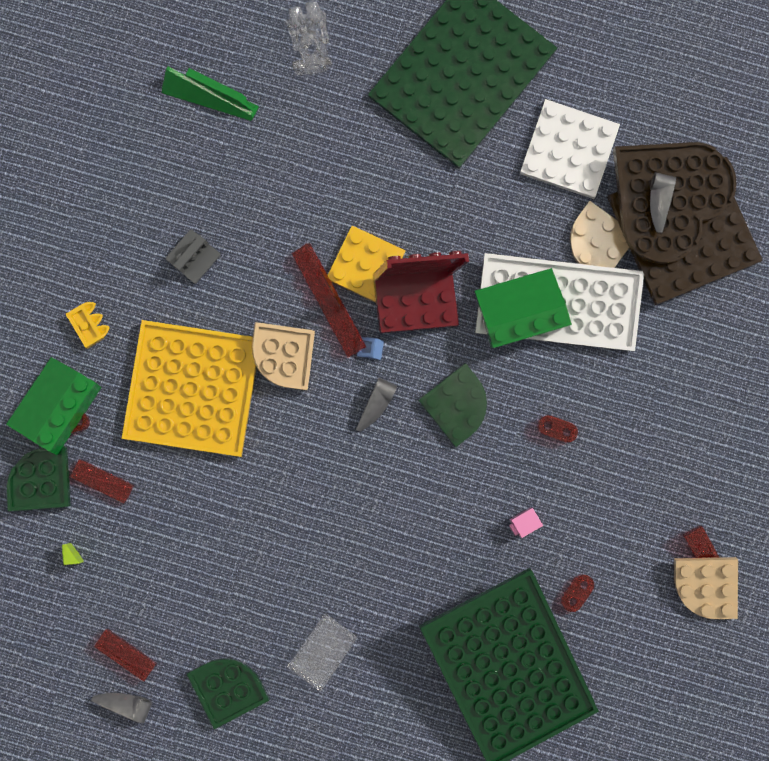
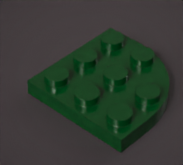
M466 363L419 400L455 447L459 446L477 431L484 420L487 409L485 390Z
M63 446L58 455L44 448L35 449L22 456L15 467L12 468L7 481L8 511L71 506L67 446Z
M228 658L215 659L187 673L213 729L270 700L258 675L248 665L238 660Z

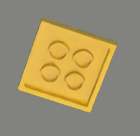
M351 226L326 279L376 303L373 274L384 261L388 260V257L401 256L402 259L406 250Z

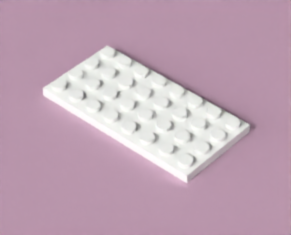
M484 254L480 289L550 268L554 272L572 325L526 339L635 351L644 279L643 271ZM478 305L475 333L487 334Z

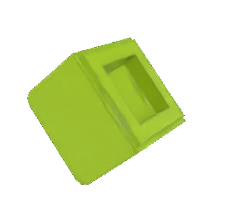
M72 543L62 544L64 565L84 562Z

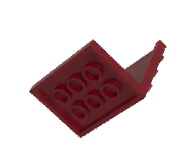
M461 251L449 252V255H441V252L430 253L427 257H421V254L409 255V258L402 259L401 256L388 257V260L384 261L373 274L380 334L458 326L453 274L469 262V254H462Z

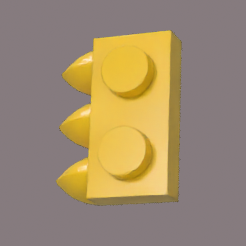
M94 302L83 303L66 313L67 318L87 349L105 339L104 336H106L110 328L107 325L97 326L102 320L103 315L90 314L95 308L96 303Z

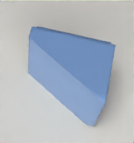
M360 337L357 357L381 360L384 341L378 338Z

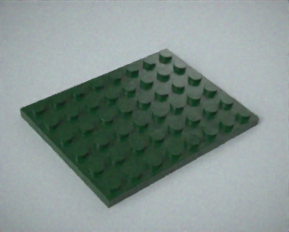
M446 0L370 91L368 97L460 169L557 51V47L497 0Z
M530 568L419 625L486 761H509L599 712Z

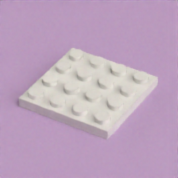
M545 99L520 174L594 199L620 124Z

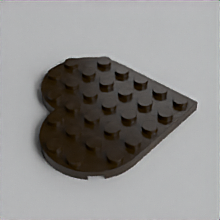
M701 142L615 146L613 148L622 232L628 246L639 257L657 264L673 263L684 258L698 244L702 233V222L717 217L732 202L737 184L735 171L729 159L716 150L717 148ZM655 172L676 177L669 211L661 234L656 232L650 210V185Z

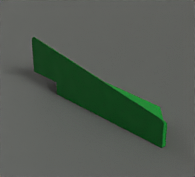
M169 66L166 68L162 86L163 94L249 121L253 120L259 106L247 101V97L190 68L185 75Z

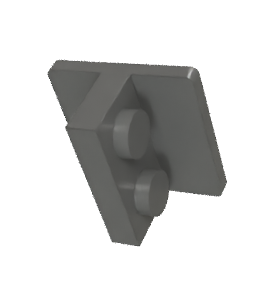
M189 230L169 253L166 260L196 284L221 254L201 235H198L193 230Z

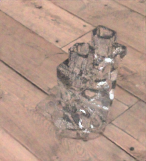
M316 1L305 4L307 13L303 15L300 7L290 8V19L285 20L291 35L293 49L299 51L302 60L292 62L296 75L321 73L333 65L331 59L327 57L328 51L325 45L329 43L326 13L320 10ZM311 44H313L315 46V51L312 54H309L308 48Z

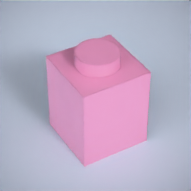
M531 507L509 519L512 523L509 527L515 536L519 535L521 538L543 526Z

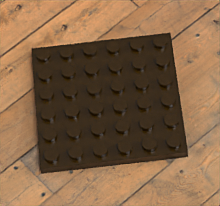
M617 191L608 195L607 198L622 230ZM735 197L724 212L711 220L702 222V233L698 244L687 256L676 262L668 264L652 263L639 257L630 248L639 271L644 273L643 280L654 305L663 303L763 261Z

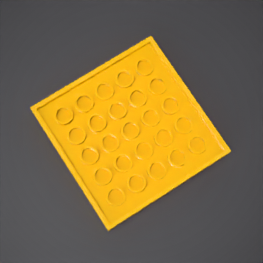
M142 320L122 439L242 457L256 373V365L252 355L253 337Z

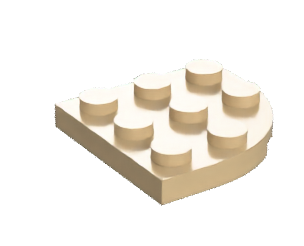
M589 201L575 220L571 229L570 243L573 257L578 264L615 268L629 246L618 221Z
M255 322L252 355L260 373L275 385L308 390L315 331Z
M736 557L674 558L675 588L680 599L688 609L701 617L709 619H738V559Z

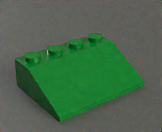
M552 268L474 291L491 348L572 325L567 306Z
M51 357L6 425L47 451L58 455L102 387Z

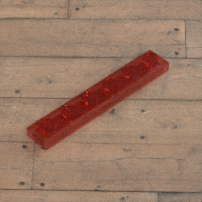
M311 244L303 245L293 252L292 255L347 357H351L365 349L366 345Z

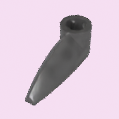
M655 172L650 185V210L656 232L661 234L669 211L676 177Z
M378 378L356 430L361 432L381 416L390 403L397 385Z
M124 693L99 694L93 696L91 700L106 709L139 723H145L153 703L144 697Z

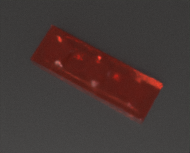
M82 459L78 460L70 476L122 503H126L134 487L133 484Z
M108 628L94 646L142 681L148 678L157 664Z

